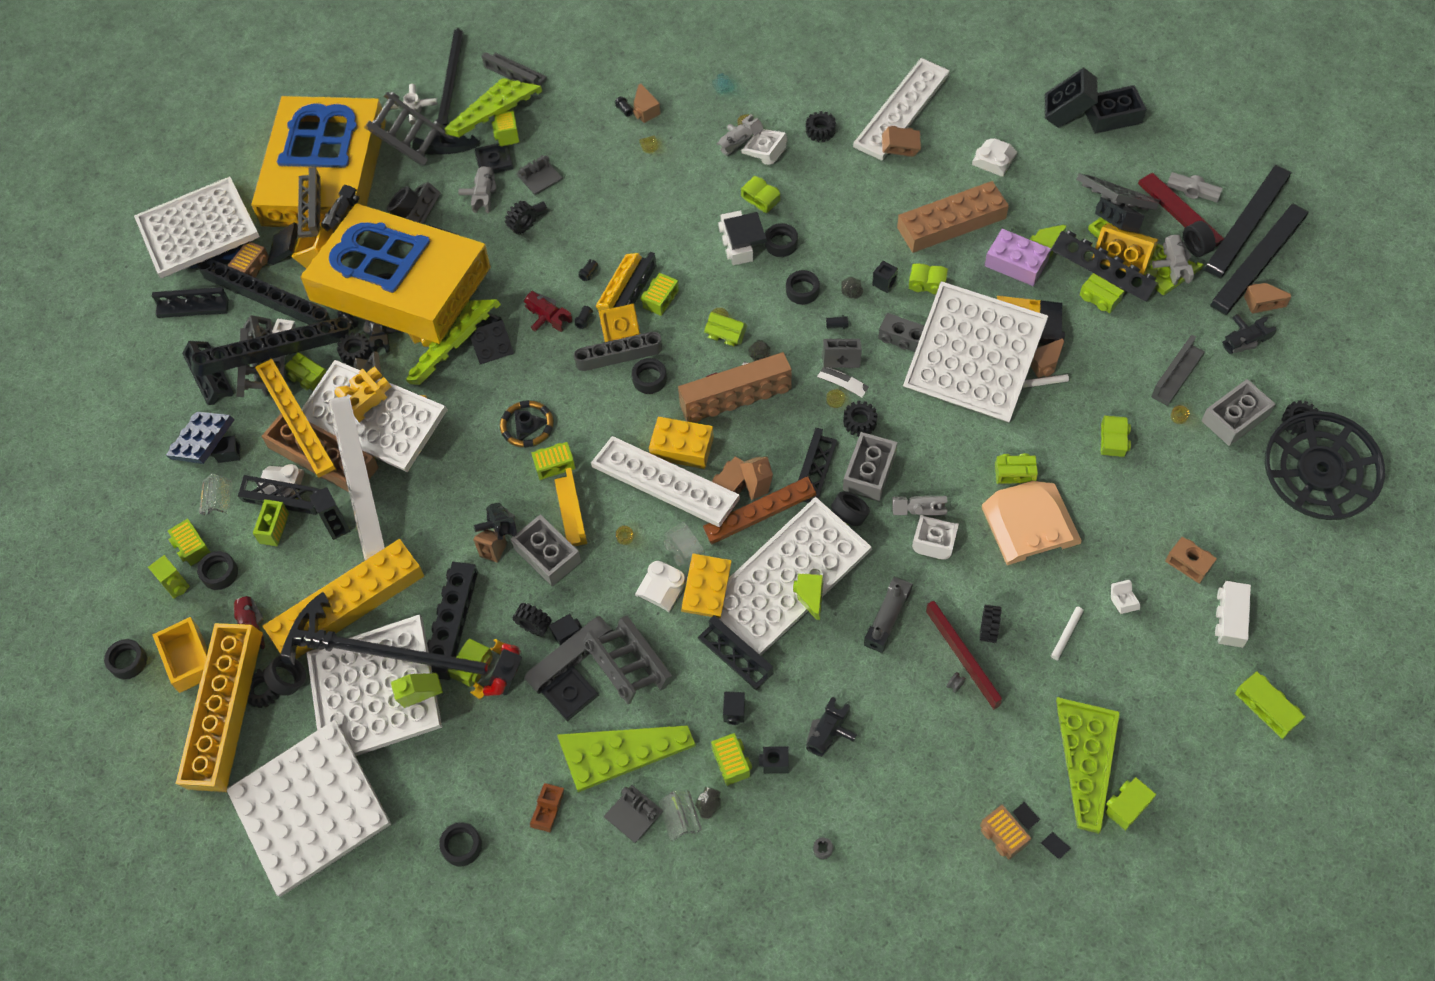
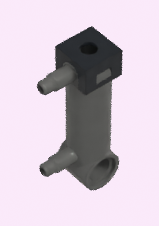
M895 576L892 578L884 601L864 638L865 647L883 653L902 607L910 595L913 583Z

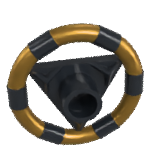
M529 400L520 401L510 406L504 412L500 420V431L505 440L514 446L533 447L549 437L553 430L554 420L551 411L542 403ZM536 408L544 414L546 419L534 416L529 411H519L518 409ZM512 413H515L517 439L513 438L507 430V422ZM546 425L542 434L537 438L523 440Z

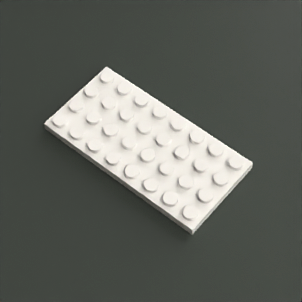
M334 360L301 409L307 420L336 436L329 399L337 398L334 393L337 387H350V379L360 374V370ZM389 383L392 387L384 393L388 398L384 401L381 400L377 406L368 410L363 415L365 418L360 423L355 418L361 448L364 452L408 472L448 409L442 404Z
M815 497L728 578L721 619H718L759 655H762L808 611L798 600L797 594L793 592L794 580L798 579V574L822 575L823 597L872 550V547Z

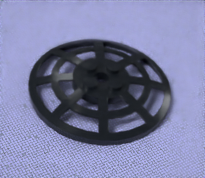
M1310 411L1297 414L1280 424L1267 443L1265 469L1270 484L1285 503L1304 515L1323 520H1342L1353 517L1367 509L1376 500L1383 488L1385 463L1379 446L1363 427L1342 415L1324 411ZM1313 420L1337 423L1343 426L1344 429L1339 436L1328 432L1314 431ZM1298 422H1305L1306 433L1296 436L1289 443L1279 436L1288 427ZM1351 431L1366 444L1372 456L1360 459L1356 450L1345 441ZM1316 438H1325L1334 441L1331 448L1318 446ZM1308 439L1310 448L1303 454L1293 447L1298 442ZM1274 442L1284 449L1280 459L1281 470H1271L1270 453ZM1341 446L1350 454L1353 461H1344L1343 457L1338 453ZM1288 454L1298 460L1297 469L1287 470L1286 461ZM1375 464L1376 482L1371 492L1361 488L1364 477L1363 466ZM1317 465H1323L1326 468V472L1319 471ZM1356 468L1355 484L1345 480L1348 469ZM1289 477H1300L1305 484L1303 490L1299 491ZM1274 478H1284L1287 486L1298 496L1295 502L1290 500L1281 491ZM1341 486L1350 492L1339 499H1335L1332 490ZM1313 489L1323 491L1327 501L1311 498L1309 494ZM1355 494L1368 498L1364 504L1349 513L1342 514L1338 506L1350 500ZM1307 501L1319 506H1330L1334 515L1318 514L1303 508L1302 505Z

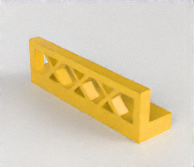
M567 468V477L554 480L566 539L575 547L587 544L572 470Z

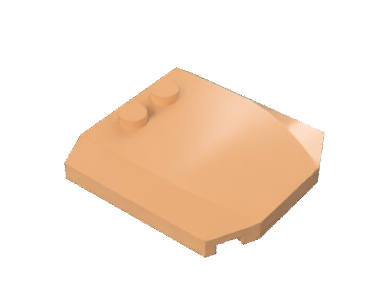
M1031 481L999 490L982 504V510L1007 565L1024 561L1028 556L1061 547L1065 549L1081 544L1082 540L1054 483Z

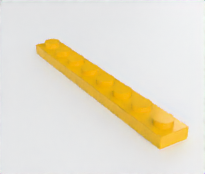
M270 359L256 366L257 372L317 477L320 478L335 470L332 461L274 361Z

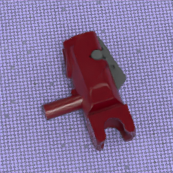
M531 291L524 299L525 307L532 314L538 315L539 319L531 326V329L535 332L546 321L551 323L552 327L560 332L564 330L562 328V321L572 322L571 313L563 307L561 309L558 308L554 299Z
M249 596L241 597L234 601V618L237 620V624L253 625L260 630L259 625L264 618L255 601ZM263 635L260 643L261 649L265 648Z

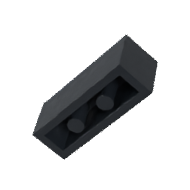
M1103 197L1100 198L1095 212L1096 215L1117 228L1139 233L1145 217L1123 203L1117 205L1112 203L1110 199Z
M327 487L309 495L333 540L351 532Z

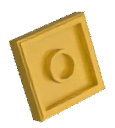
M634 304L598 311L605 342L640 335Z

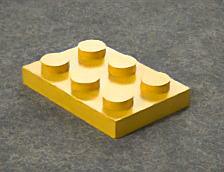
M692 553L681 612L709 617L716 616L721 619L731 560Z

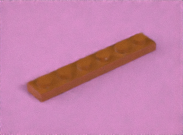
M807 476L731 512L720 527L708 523L703 528L710 543L714 544L817 494Z

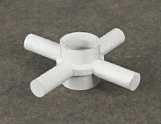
M415 84L409 85V93L403 98V103L418 113L421 111L422 106L438 105L437 98L420 100L416 94ZM393 104V106H392V108H391L390 110H392V109H401V108L398 107L397 105ZM409 114V123L414 125L416 118Z

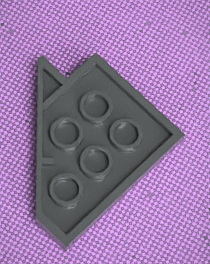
M1079 173L1076 179L1082 182L1083 187L1091 189L1094 193L1101 194V197L1110 199L1112 203L1117 205L1125 203L1124 205L1135 208V206H1138V208L1148 211L1149 209L1156 210L1160 201L1159 199L1094 176Z

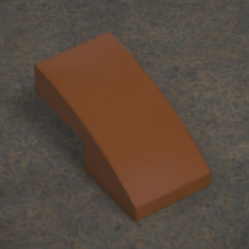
M544 783L537 799L536 810L530 821L531 828L551 833L563 798L564 788Z

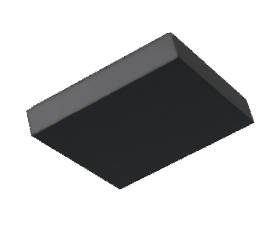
M499 143L474 148L479 168L490 167L493 173L513 169L508 145L500 146Z
M758 212L724 219L725 229L732 250L766 243V236Z
M292 223L274 235L267 263L275 265L294 253L298 236L297 223Z
M573 666L541 691L543 696L567 722L599 696L596 690Z

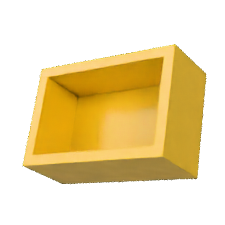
M330 207L320 211V230L318 236L298 238L292 258L306 269L320 252L322 246L329 240L331 234H333V229L327 232L321 226L326 213L331 209ZM308 224L303 228V232L310 231Z
M658 417L649 445V453L670 463L705 469L714 438L713 426Z
M189 617L153 634L172 686L181 693L200 684L208 649L194 620Z

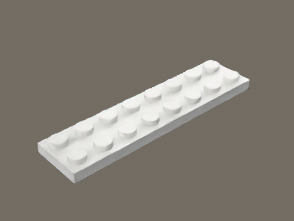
M921 58L854 141L853 147L883 160L888 153H883L882 133L888 126L908 128L947 79L950 70Z
M613 436L591 462L593 468L718 527L722 525L740 500L739 494Z

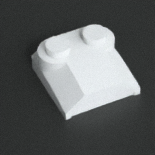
M763 129L756 136L753 135L741 152L760 158L763 164L771 165L785 150L787 135L784 132Z
M995 138L989 139L984 142L982 147L977 149L972 165L1003 177L1015 158L1017 151L1011 144Z
M288 464L284 467L268 466L263 470L261 478L301 485L305 472L293 464ZM269 485L263 490L266 494H271L277 489L274 485ZM291 488L281 492L287 498L296 494Z
M920 515L912 544L913 550L918 554L938 559H948L952 554L959 524Z
M652 562L635 596H639L670 612L686 587L688 577L680 570L664 562Z

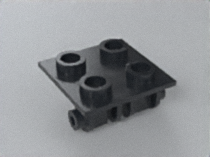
M503 320L478 327L470 335L480 365L514 354Z

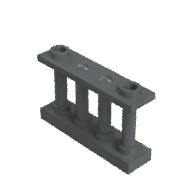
M386 92L383 97L388 99L376 120L372 122L369 120L364 128L419 165H425L428 160L425 158V152L437 133L440 135L445 133V130L442 129L443 126L435 121L434 123L400 101V97L395 93ZM393 104L403 110L390 131L386 132L381 128V123ZM410 114L417 121L405 140L400 141L396 138L395 134L407 115ZM422 124H425L431 128V131L420 149L415 151L410 148V143Z
M240 328V341L252 339L251 336H248L247 328ZM284 356L273 358V361L280 362V369L278 370L284 379ZM250 365L238 367L236 397H244V390H248V388L268 390L264 382L245 379V375L259 374L255 367H250Z
M628 616L620 618L615 631L598 638L592 630L587 632L583 642L586 650L591 653L627 705L631 704L636 690L652 683L656 684L659 690L665 689L668 686L672 675ZM619 637L626 643V646L609 653L602 645ZM628 653H633L638 660L621 668L614 662V659ZM645 669L649 676L632 684L625 677L626 674L635 670Z

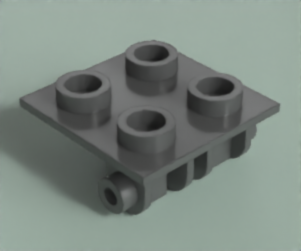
M542 155L536 159L537 162L533 160L532 163L529 162L524 167H520V170L516 173L534 195L562 180L559 173L548 162L550 160L547 155Z
M631 785L629 788L624 787L621 794L623 795L603 817L631 841L636 843L662 814L663 810Z

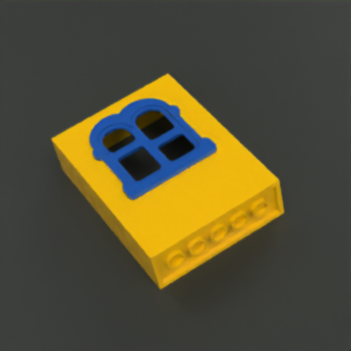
M281 96L251 204L261 226L288 227L294 222L298 224L299 176L309 175L310 167H316L321 176L320 211L329 207L332 208L336 199L340 197L338 193L343 185H349L357 189L355 195L360 196L357 204L367 206L382 139L364 127L369 120L371 122L375 121L381 112L382 107L379 99ZM386 119L381 123L383 130L385 129ZM300 122H320L316 130L298 129ZM327 122L347 123L344 135L342 137H325L324 132ZM296 137H316L311 156H291ZM341 144L339 156L336 158L318 157L321 145ZM304 181V187H309V181ZM309 194L303 199L306 203H308ZM308 209L303 213L304 217L308 216Z
M356 203L349 210L348 215L335 232L331 234L326 244L322 246L320 252L311 261L308 268L302 273L301 280L308 298L312 302L440 344L491 267L485 243ZM365 231L389 238L379 251L363 247L357 243ZM396 241L413 246L404 259L387 254ZM355 251L366 254L365 259L357 269H352L342 264V261L349 252ZM374 258L399 265L396 272L388 280L365 273V270Z

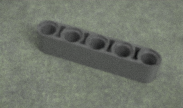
M649 332L582 347L574 352L575 364L577 369L587 371L657 355L662 351V340L659 333Z
M601 616L591 620L527 672L524 679L538 694L571 666L575 667L591 654L583 644L589 630H592L597 638L614 631Z

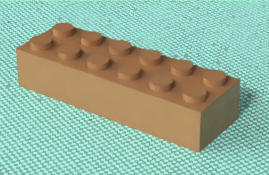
M993 181L898 215L897 228L912 253L1006 219L1009 205Z
M784 352L680 385L678 386L680 407L686 421L696 423L703 418L714 417L724 411H733L737 407L751 405L755 401L766 400L779 393L784 394L791 390L792 369Z
M280 414L261 436L269 449L315 473L283 415ZM309 422L335 467V470L323 475L322 478L349 492L336 436ZM362 450L368 478L370 479L379 467L374 456Z

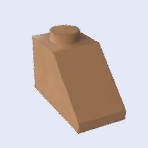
M639 84L634 99L635 110L633 112L637 119L640 118L645 123L660 115V105L642 84Z
M1268 283L1248 286L1244 298L1253 314L1287 307L1291 295Z
M1063 339L1036 349L1031 368L1038 378L1050 376L1055 372L1064 344Z
M755 457L740 463L750 499L753 500L768 494L773 477L768 457Z
M484 530L473 539L481 558L498 563L507 545L505 535H503L502 540H498L495 536V530Z

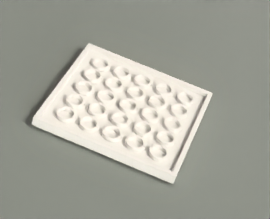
M231 177L134 216L160 279L260 237Z
M941 281L903 387L1010 423L1048 316Z
M420 615L349 638L428 652L423 619ZM325 648L323 650L315 649L307 652L317 731L333 720H336L355 756L442 728L437 696L404 708L395 701L391 686L392 681L409 674L432 673L431 665L333 648L330 652L326 651Z
M336 720L328 723L227 789L275 893L279 897L285 895L391 825L387 814Z

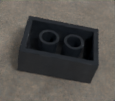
M1083 67L1046 92L1045 119L1057 128H1060L1098 103L1097 77Z
M1135 85L1099 92L1098 103L1084 112L1096 134L1143 124L1147 109Z

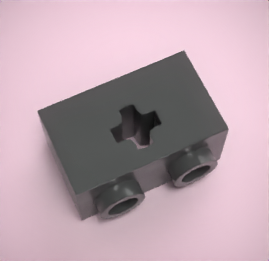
M823 339V368H860L862 353L860 339Z

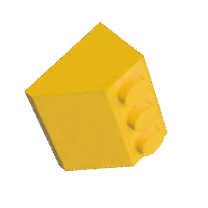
M1106 223L1102 226L1095 249L1103 248L1108 251L1107 255L1111 258L1117 256L1125 260L1124 265L1130 267L1132 264L1141 269L1139 273L1144 275L1159 239L1121 230L1112 224ZM1109 260L1101 262L1103 265L1110 266Z

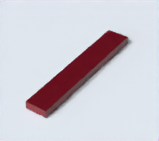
M1150 173L1139 180L1138 185L1151 197L1159 199V204L1181 225L1186 228L1197 221H1203L1213 231L1216 246L1222 243L1224 238L1154 173Z
M933 600L928 603L926 613L993 710L1000 707L1002 697L936 602Z

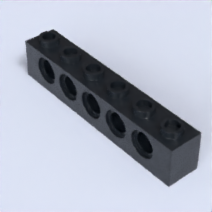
M1069 230L1066 233L1061 231L1051 248L1052 251L1148 302L1159 284L1155 281L1156 277L1149 273L1146 276L1139 273L1141 269L1132 264L1130 267L1124 265L1125 260L1117 256L1111 258L1107 255L1108 251L1101 247L1098 250L1091 247L1093 243L1084 238L1082 241L1076 239L1077 234ZM1072 243H1077L1079 246L1078 250L1074 253L1070 252L1069 246ZM1092 251L1094 259L1086 261L1085 254ZM1104 260H1109L1110 267L1107 270H1102L1100 266ZM1119 269L1126 270V276L1122 279L1116 276V272ZM1140 277L1142 279L1140 287L1132 285L1134 278Z
M452 561L451 568H448L446 573L447 583L446 586H443L441 592L442 601L437 606L436 612L438 616L432 624V638L427 642L429 653L444 654L450 657L457 656L478 576L475 564ZM458 600L457 603L450 604L452 601ZM453 618L452 621L446 622L447 619ZM449 636L446 640H441L442 637ZM431 666L432 673H437L439 679H451L447 668Z

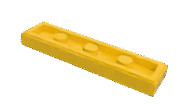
M639 253L625 255L596 304V308L599 311L614 307L642 258Z

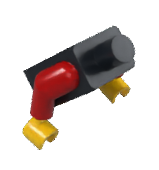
M494 639L493 641L496 644L493 648L490 647V650L501 655L492 673L489 685L483 687L479 683H475L473 686L476 689L470 693L478 699H481L484 695L498 696L503 694L507 696L522 661L519 647Z

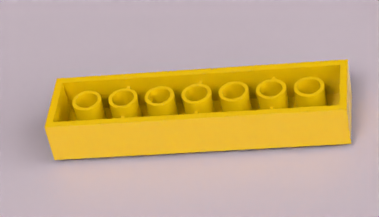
M398 539L264 624L263 628L281 654L285 640L296 618L305 606L320 593H325L331 606H324L322 608L327 617L318 619V631L323 629L326 633L329 631L338 633L423 578L424 574L406 546ZM309 620L303 629L305 631L309 630ZM307 645L304 647L297 646L296 659L313 648H308Z
M214 624L176 781L177 785L188 790L227 791L263 634L253 625Z

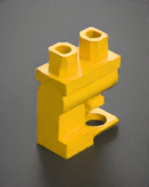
M375 366L367 373L364 369H361L359 371L360 374L350 379V387L341 386L337 387L334 391L337 397L351 395L350 401L353 414L359 423L365 418L363 415L368 410L377 406L381 400L384 401L388 398L384 393L392 387L384 377L375 383L382 377V374Z

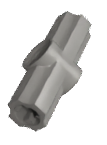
M1174 172L1171 173L1167 183L1168 187L1183 191L1189 198L1196 199L1201 197L1214 202H1218L1223 189L1205 183L1204 179L1200 176L1187 177Z

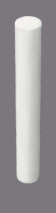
M1064 374L1025 380L1022 388L1068 382L1069 376Z
M1076 607L1051 655L1053 659L1059 660L1084 611L1081 607Z

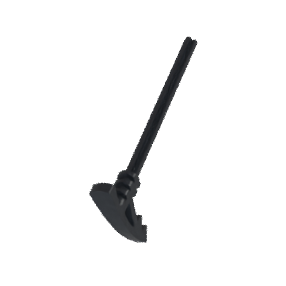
M460 28L454 30L438 120H435V122L443 126V130L449 125L448 115L464 32ZM437 133L425 154L444 155L461 153L479 147L480 141L474 135H471V138L468 139L465 135L458 138L446 135V133L443 135ZM414 137L412 149L415 151L419 150L425 140Z
M324 592L317 595L300 612L288 633L281 651L283 663L293 666L295 665L297 646L304 647L307 645L308 648L316 646L318 650L325 648L329 652L336 648L481 675L487 673L488 663L338 637L334 631H329L328 633L323 629L318 631V619L327 617L322 608L324 606H331ZM309 620V630L305 631L303 629Z

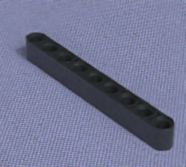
M1274 165L1207 263L1204 271L1220 279L1223 277L1288 181L1292 173L1291 171Z
M1292 203L1218 292L1210 307L1227 316L1246 293L1248 286L1255 282L1303 223L1309 211Z
M211 258L197 264L204 279L308 325L331 320L325 308Z
M340 317L198 351L192 355V372L197 376H205L341 342V338L345 339L346 334L350 335L351 322L347 318Z

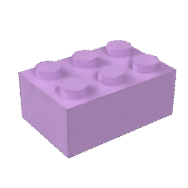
M1001 229L987 252L985 267L1034 286L1048 262L1051 248Z

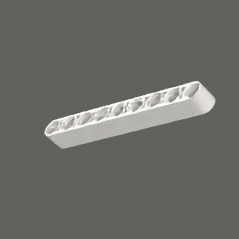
M349 396L329 399L330 412L364 559L367 560L385 547Z

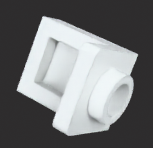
M1130 580L1111 584V600L1120 614L1140 610V602L1132 592V582Z

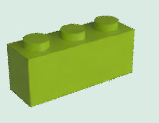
M1257 671L1243 682L1235 692L1282 739L1305 718L1297 706L1292 705L1281 691L1276 690L1269 680Z

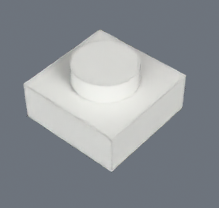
M277 319L272 334L294 329L296 327L295 321Z

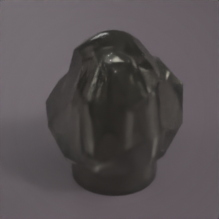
M853 277L842 280L841 289L845 297L857 299L862 295L863 288L860 280Z
M763 340L756 341L748 348L749 356L753 361L770 356V347Z
M705 786L704 792L700 793L695 803L701 818L711 819L714 813L721 808V791Z

